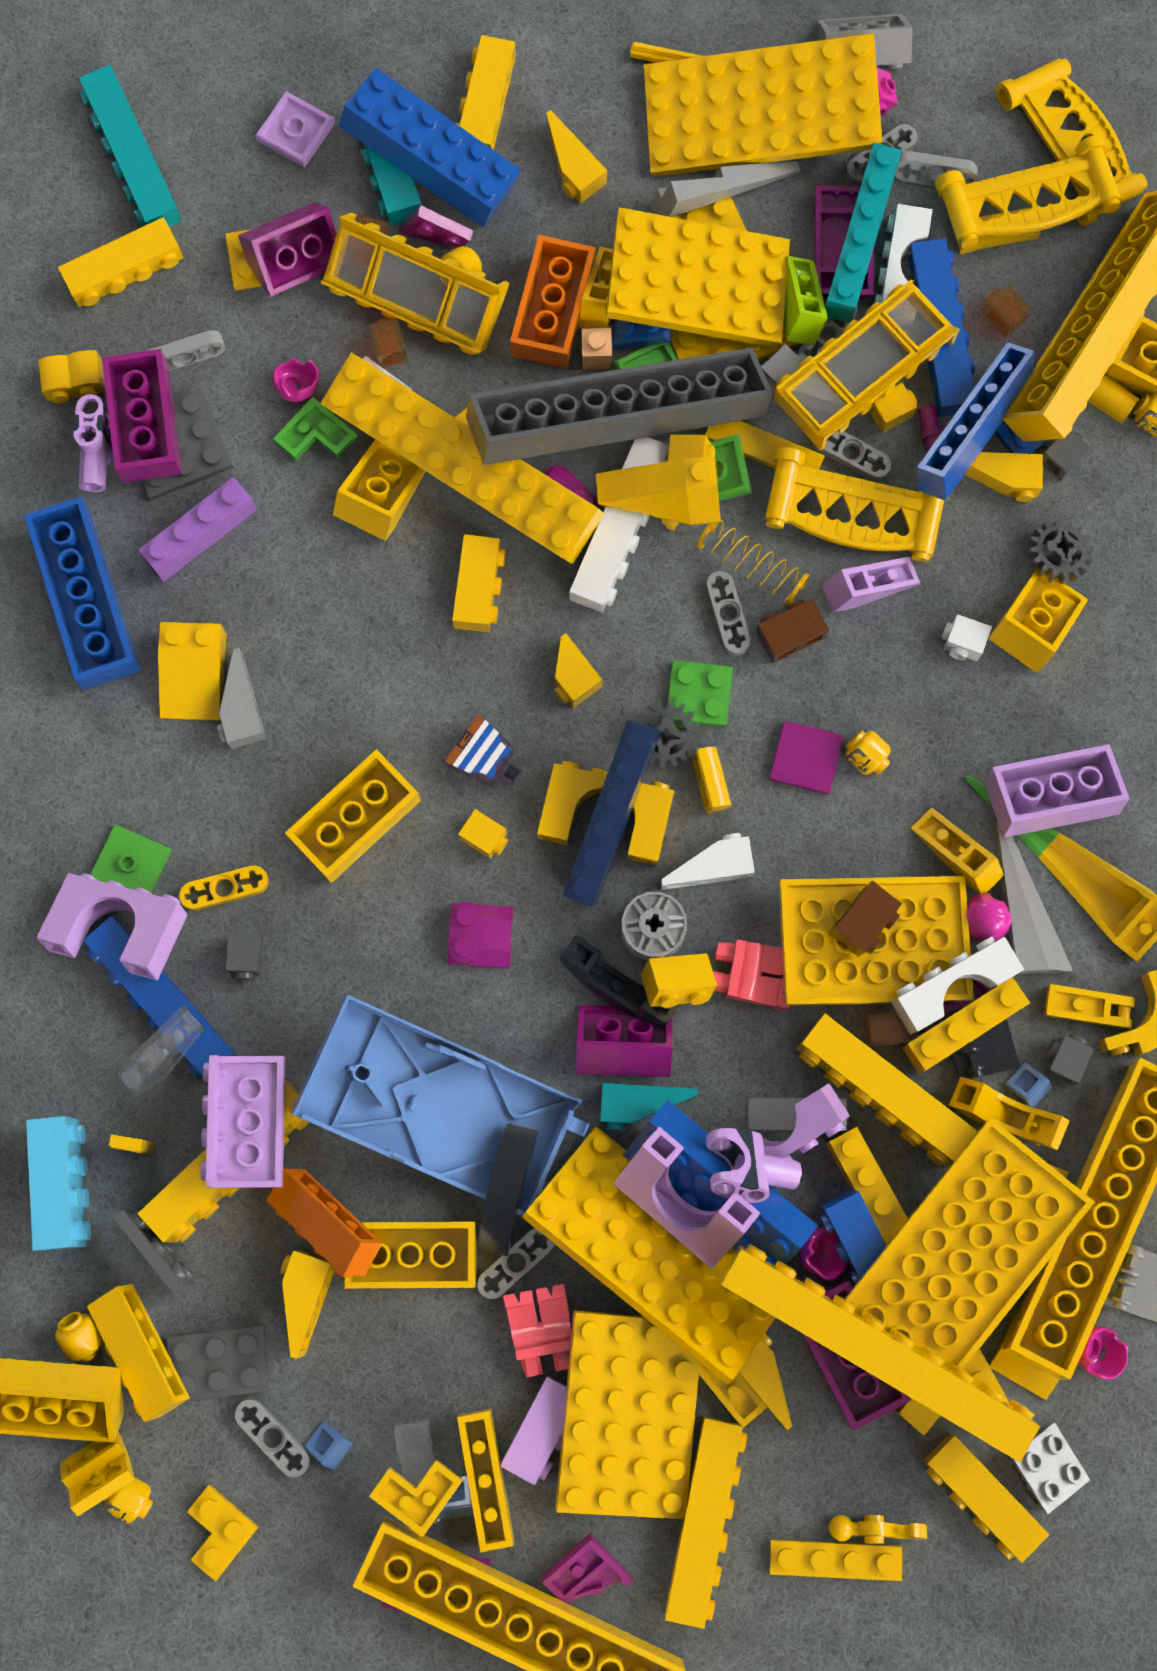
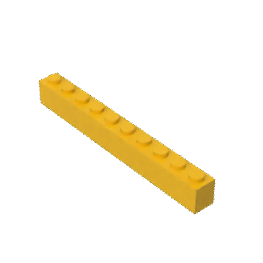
M855 1127L825 1144L850 1190L855 1189L860 1192L886 1245H888L908 1218L858 1127ZM979 1348L963 1370L974 1378V1384L979 1386L983 1381L997 1389L1000 1394L1005 1396L1003 1401L1009 1404L1006 1395Z

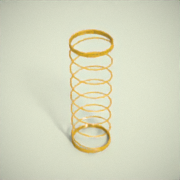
M721 520V521H722V528H721V531H720V533H719L718 538L720 537L721 532H722V529H723V525H724L723 520ZM711 523L706 526L697 542L696 548L700 550L704 547L702 544L704 538L710 531L712 533L715 531L718 523ZM736 528L730 529V530L719 540V542H718V543L715 545V547L711 550L709 556L712 554V552H713L714 549L717 547V545L720 543V541H721L731 530L735 529L734 537H733V540H732V542H731V545L733 544V541H734V538H735V535H736ZM748 536L742 537V538L734 545V547L729 551V553H728V554L726 555V557L723 559V561L721 562V564H723V562L725 561V559L728 557V555L731 553V551L736 547V545H737L743 538L747 537V543H746V546H745V549H744L743 553L745 552L746 547H747V545H748V541H749ZM761 544L755 545V546L744 556V558L741 560V562L735 567L734 572H735L736 569L739 567V565L742 563V561L746 558V556H747L756 546L760 545V549H759V552H758V555H757L756 560L758 559V556H759L760 550H761ZM772 551L769 552V553H767V554L761 559V561L755 566V568L752 570V572L748 574V576H747L746 579H748V578L750 577V575H751V574L753 573V571L757 568V566L762 562V560H763L768 554L772 553V558H771L770 564H769V566H768V569H769V568H770V565H771V563H772V560H773L774 553H773ZM783 559L782 561H780V562L771 570V572L766 576V578L763 580V582L761 581L759 587H761V585L765 582V580H766V579L768 578V576L772 573V571H773L781 562L785 561L784 568H783V571H782V573H781V576L783 575V572H784V569H785V566H786V560H785V559ZM796 567V568H794L791 572H789L788 575H787V576L782 580V582L778 585V587L773 590V592H772L771 595H773V594L776 592V590L779 588V586L783 583V581H784L795 569H797L798 571H797L795 580H794V582H793V584H794L795 581H796V579H797V576H798L799 568ZM805 573L793 592L788 598L786 597L784 603L787 605L794 603L795 595L799 589L805 587L810 577L809 574Z

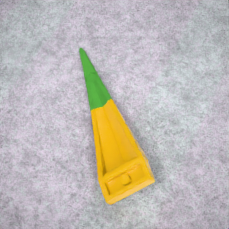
M965 776L966 781L992 807L985 785L971 776ZM1054 828L1018 835L1110 940L1136 962L1157 941V895L1154 891Z

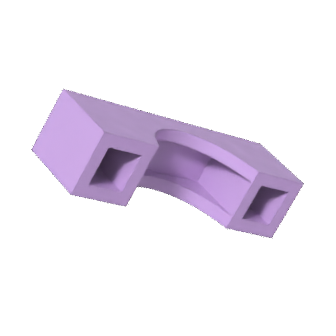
M830 1084L825 1085L795 1104L796 1125L793 1133L787 1140L769 1141L763 1138L765 1155L793 1160L790 1156L792 1152L800 1149L803 1154L819 1144L815 1139L818 1136L826 1133L829 1138L845 1128L842 1121L850 1117Z

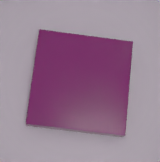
M784 721L770 781L829 795L844 735Z

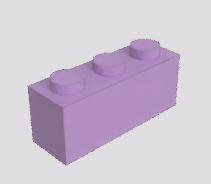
M548 1375L500 1465L502 1468L533 1485L536 1484L538 1478L543 1481L545 1480L553 1465L548 1460L553 1449L555 1448L558 1451L561 1449L567 1386Z

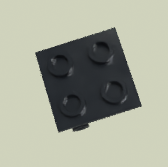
M1007 1019L952 1053L958 1079L960 1077L973 1079L1020 1067Z

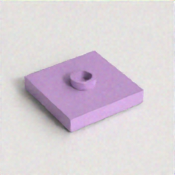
M285 91L255 135L257 142L305 168L334 126L335 119Z

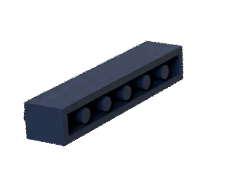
M627 720L563 896L591 907L598 903L661 730L635 720Z

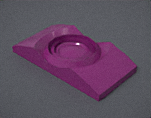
M816 185L814 263L823 297L829 296L861 186ZM874 248L859 298H873Z

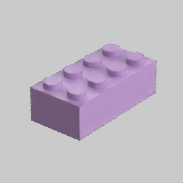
M1110 744L996 766L991 769L984 783L1003 838L1119 815L1130 800Z

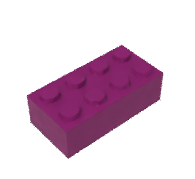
M155 349L103 357L102 365L114 468L122 482L126 483L182 474L169 363L162 350Z
M843 1280L826 1289L824 1295L832 1300L835 1295L845 1299L853 1288L848 1280ZM799 1332L851 1430L855 1431L911 1401L909 1396Z

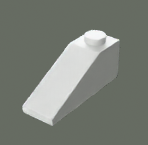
M740 833L724 835L723 840H718L661 879V890L752 878L755 872L749 836L741 837Z

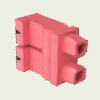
M736 940L734 944H717L714 960L731 964L729 974L713 971L717 983L714 991L724 993L725 998L782 1011L789 1009V1006H785L782 948ZM762 975L777 977V978H781V979L766 977V976H762Z
M565 1284L536 1289L542 1321H538L532 1290L503 1296L517 1361L521 1360L526 1377L543 1374L540 1356L553 1354L556 1371L568 1369L572 1328Z

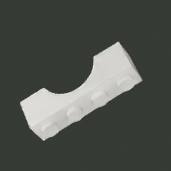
M898 204L895 215L889 214L886 232L891 233L890 241H885L882 259H887L886 268H880L878 285L883 286L882 294H876L874 303L879 302L881 304L888 298L889 292L898 284L903 286L908 282L901 270V260L908 254L911 243L927 241L933 209ZM905 299L890 311L888 315L898 326L912 328L916 317V310Z
M990 937L976 945L978 952L968 956L964 952L950 960L952 967L942 972L940 967L923 976L926 982L915 987L912 982L896 991L899 997L891 1001L910 1035L944 1017V996L948 987L955 980L962 978L973 979L990 989L1024 970L1005 937L997 941Z

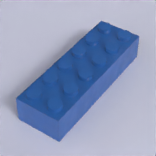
M377 68L371 72L344 106L339 123L341 129L483 228L512 191L521 172L520 168Z
M82 496L24 515L76 683L83 690L140 672L138 659L91 510Z
M667 1100L649 1120L623 1156L631 1161L658 1127H661L684 1147L669 1168V1179L676 1193L685 1202L703 1211L718 1210L729 1198L719 1196L711 1190L710 1178L715 1173L731 1171L730 1165L723 1157L714 1154L713 1151L707 1148L705 1137L708 1133ZM769 1185L770 1196L768 1199L758 1203H749L760 1214L744 1235L734 1244L732 1249L736 1251L739 1245L747 1248L751 1244L766 1253V1261L773 1265L780 1261L786 1265L803 1247L818 1225Z

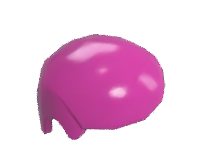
M292 358L288 362L280 364L273 372V387L287 401H306L317 390L319 370L311 360L301 363ZM295 382L299 384L300 390H298Z
M990 893L974 895L967 901L968 911L966 917L969 925V935L972 938L983 942L993 937L997 941L1009 932L1011 915L1004 901L994 899Z
M816 1228L800 1249V1261L804 1269L814 1277L823 1280H835L844 1272L848 1263L847 1261L842 1263L835 1251L834 1245L838 1244L833 1232L828 1234L824 1228Z
M1093 1327L1079 1359V1364L1088 1374L1101 1379L1114 1380L1123 1373L1128 1363V1347L1116 1337L1117 1333L1106 1327ZM1102 1347L1106 1348L1105 1357L1102 1359L1098 1358Z

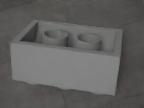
M903 14L818 20L820 40L874 33L876 65H886L887 68H901L903 63H911L912 26Z

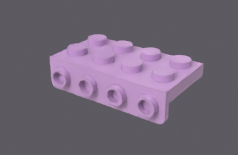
M210 1055L209 1063H204L203 1078L204 1082H208V1095L203 1096L202 1110L203 1115H207V1128L202 1129L201 1142L202 1147L206 1148V1161L201 1162L200 1174L201 1180L206 1181V1187H283L285 1056Z

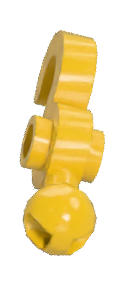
M840 1514L835 1516L828 1524V1531L834 1539L840 1542L847 1541L852 1535L864 1537V1543L884 1544V1538L927 1539L926 1524L909 1523V1525L887 1523L884 1522V1516L864 1515V1521L852 1522L849 1517Z

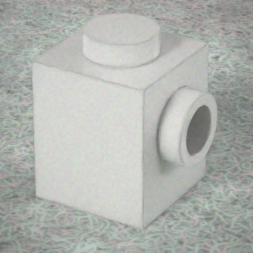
M957 614L953 623L947 622L941 636V639L946 640L943 649L949 651V655L955 659L966 660V658L978 661L984 651L992 626Z

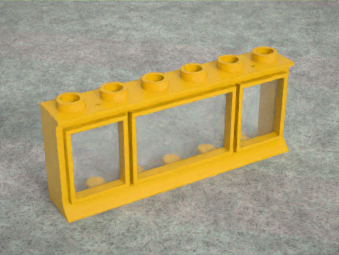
M352 212L339 217L340 225L321 284L330 287L329 291L336 295H348L354 298L355 303L360 306L374 307L381 310V314L387 318L394 320L399 318L407 322V326L413 330L430 332L434 334L433 338L440 342H452L460 346L459 349L464 353L476 355L487 349L510 283L503 281L495 284L486 280V274L482 271L475 270L470 273L459 268V261L448 258L443 261L432 256L433 250L428 247L422 246L417 249L405 244L406 238L401 235L390 237L379 232L380 226L377 224L368 223L363 225L356 222L357 215Z
M912 279L903 286L901 284L895 286L889 292L888 298L881 304L879 302L874 303L866 311L865 317L860 321L853 320L850 322L840 337L829 339L821 347L820 353L815 357L810 355L805 358L795 373L784 375L776 383L774 400L820 451L825 448L827 439L836 431L841 434L848 428L853 417L858 413L862 416L871 409L873 401L879 396L887 397L894 390L895 384L903 377L909 379L915 374L920 363L925 359L928 361L933 360L938 355L941 346L945 343L949 346L955 343L960 328L950 324L913 284Z

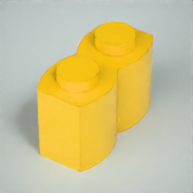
M96 350L78 351L69 355L48 356L38 360L42 394L48 401L62 404L68 402L71 397H83L89 394L98 396V393L106 392L102 359Z

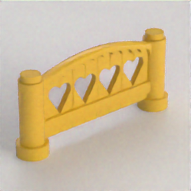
M1058 58L1015 80L1009 78L996 85V97L1004 110L1010 111L1021 106L1057 162L1078 157L1075 149L1084 136L1099 135L1104 138L1108 149L1105 155L1110 169L1115 172L1114 180L1121 197L1120 204L1142 194L1147 188L1146 177L1142 173L1132 174L1129 170V165L1119 139L1104 114L1089 96L1068 78V75L1071 74V66L1067 59ZM1058 90L1063 93V99L1068 101L1070 107H1047L1045 104L1051 93ZM1069 113H1074L1078 116V122L1084 125L1085 130H1063L1060 127ZM1069 180L1080 197L1089 195L1084 188L1073 180ZM1097 207L1076 218L1081 226H1086L1096 221L1098 215L1104 213V211Z
M1095 135L1082 140L1075 149L1078 157L969 184L965 183L962 172L957 170L948 171L940 175L935 180L934 185L938 196L944 200L957 243L963 249H968L978 243V237L1012 236L1042 231L1076 219L1097 207H1100L1106 214L1117 211L1121 207V197L1105 155L1108 149L1104 138ZM1069 180H1073L1084 188L1089 195L1086 197L1077 196L1074 200H1068L1064 194ZM1040 188H1046L1057 196L1060 202L1058 204L1049 203L1046 207L1038 206L1036 200ZM1012 194H1016L1030 204L1032 209L1029 211L1020 210L1017 214L1009 213L1008 206ZM984 201H988L1000 210L1003 216L1001 218L992 217L989 221L981 220L979 215Z
M790 447L776 448L774 462L777 465L765 520H767L766 526L773 529H783L784 524L789 523L812 536L840 546L869 551L908 550L912 553L913 560L929 562L934 552L944 500L921 491H911L803 466L806 455L803 451ZM812 489L821 508L819 516H813L810 512L800 513L797 510V504ZM841 496H843L850 514V521L847 523L841 522L838 518L830 520L826 516V511ZM870 503H872L879 521V528L871 529L868 525L860 527L855 522V517ZM899 509L902 511L909 530L906 536H900L897 532L888 533L884 529L885 523Z

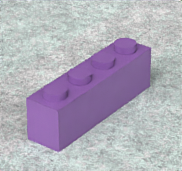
M233 477L142 546L139 552L157 576L164 582L257 511V508L250 495Z

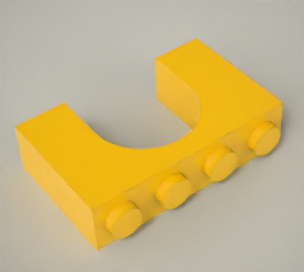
M562 761L561 764L554 763L537 832L538 839L568 846L578 807L587 798L601 793L608 771L599 768H592L591 771L579 769L580 766L578 764L568 761ZM651 782V785L641 784L632 809L635 825L628 851V860L654 866L658 865L674 790L669 789V785L661 782Z

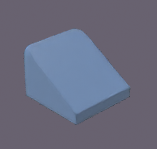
M1026 1062L1004 1083L1024 1104L1033 1108L1052 1089L1049 1079Z
M323 1420L304 1448L323 1466L335 1470L353 1443Z
M467 1476L460 1477L463 1481L442 1509L441 1516L443 1520L474 1515Z

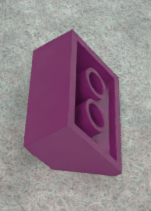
M313 202L238 235L248 265L268 296L271 297L325 273L337 232L329 208ZM345 257L343 258L342 265L346 263Z
M579 1005L576 1074L671 1077L672 1017L666 1027L635 1018L614 1006Z

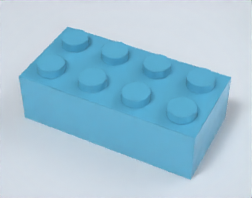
M67 1116L26 1120L33 1251L86 1247V1240L91 1238V1225L89 1220L85 1221L84 1208L89 1207V1192L87 1188L83 1189V1176H86L88 1171L87 1159L85 1156L81 1157V1144H85L86 1141L85 1127L80 1125V1120Z

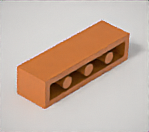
M283 1168V1187L273 1188L266 1200L276 1210L277 1216L295 1228L294 1232L301 1238L306 1239L314 1247V1252L325 1258L338 1275L342 1277L365 1276L382 1242L305 1169Z

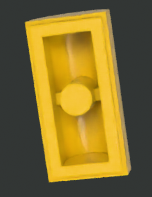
M1104 375L1101 379V384L1094 390L1087 402L1122 424L1140 398Z
M705 747L697 749L691 759L705 813L710 814L732 807L717 748Z

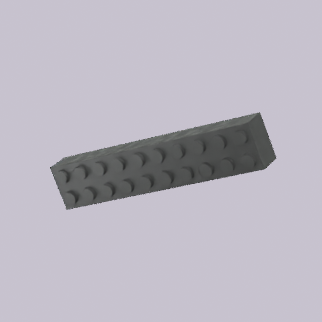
M752 347L469 394L466 419L483 465L764 417L766 416L773 392Z

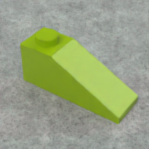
M787 256V283L783 321L787 341H793L797 344L815 345L828 318L815 263L813 260Z

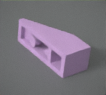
M910 557L842 569L825 582L822 588L832 612L857 608L919 585L920 581Z

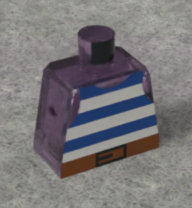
M479 714L445 760L448 769L490 788L498 777L513 786L523 771L509 762L515 754L514 747Z

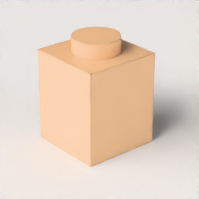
M611 328L582 329L583 370L612 369Z

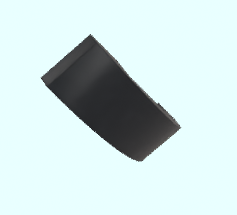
M575 935L560 957V961L570 973L590 991L615 1008L645 1022L666 1027L680 1004L670 1008L662 1006L650 1007L643 986L600 960L599 956L602 952Z
M507 1123L485 1199L477 1244L478 1249L509 1256L516 1228L514 1223L528 1165L532 1161L538 1130Z

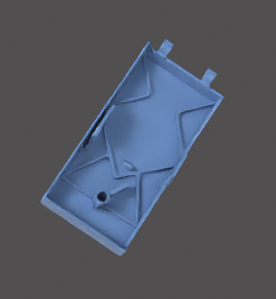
M343 995L290 1111L292 1115L483 1199H486L494 1163L507 1123L538 1130L532 1161L528 1165L517 1214L521 1216L533 1204L537 1195H540L549 1184L545 1180L566 1131L569 1130L585 1137L590 1123L573 1116L574 1110L582 1102L581 1099L560 1092L511 1070L492 1059L349 995Z

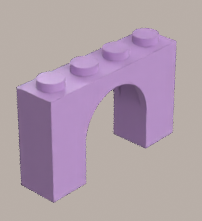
M68 873L37 936L40 943L49 952L75 958L88 930L98 918L113 911H128L135 915V926L121 955L120 962L130 974L158 981L187 917V913L180 905V901L166 894L162 897L152 895L148 890L136 887L135 890L125 888L122 884L109 880L107 883L98 881L89 874L82 873L79 876Z
M658 1127L613 1184L713 1269L744 1235L760 1212L737 1192H734L723 1206L715 1211H703L685 1202L676 1193L669 1179V1168L684 1147L661 1127Z

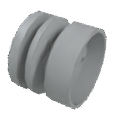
M646 892L635 897L626 906L621 921V939L626 950L636 959L646 963L649 958L674 956L680 950L687 931V916L682 905L672 896L662 892ZM652 919H657L658 925L663 926V928L659 927L656 932H651L650 926L645 925V923L650 924Z

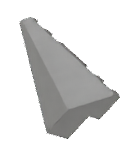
M797 161L720 167L714 178L671 181L667 188H658L650 202V207L653 212L659 215L674 217L800 172Z
M997 822L995 825L999 863L1004 875L1001 878L1003 901L1011 915L1009 941L1012 950L1024 968L1018 974L1072 972L1070 962L1012 836L1003 838Z

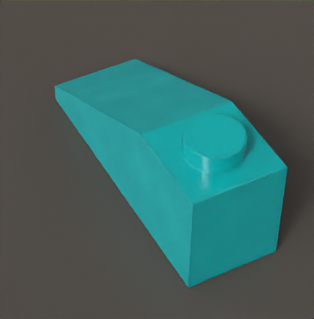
M603 1083L600 1123H606V1129L625 1130L626 1125H633L654 1116L667 1100L677 1106L696 1098L698 1089Z

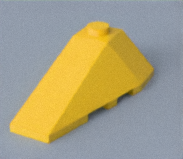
M715 455L684 458L596 474L599 505L629 512H638L660 519H669L686 525L721 523Z

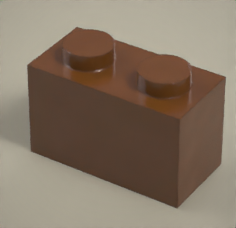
M813 599L806 602L798 600L787 607L788 611L779 615L771 613L760 620L761 624L758 625L756 633L772 663L827 637L829 628Z
M872 880L863 888L829 932V935L857 957L865 952L871 954L882 940L878 935L885 927L889 930L899 919L900 914L897 913V910L902 903Z

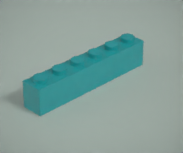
M111 64L79 77L83 89L79 90L85 107L92 106L94 113L89 115L96 131L102 129L105 134L100 139L107 155L113 153L116 158L111 163L118 179L124 177L127 185L122 187L129 203L135 201L138 209L133 211L140 227L163 217L168 226L181 222L182 219Z
M873 143L825 306L827 317L848 323L852 322L902 150Z

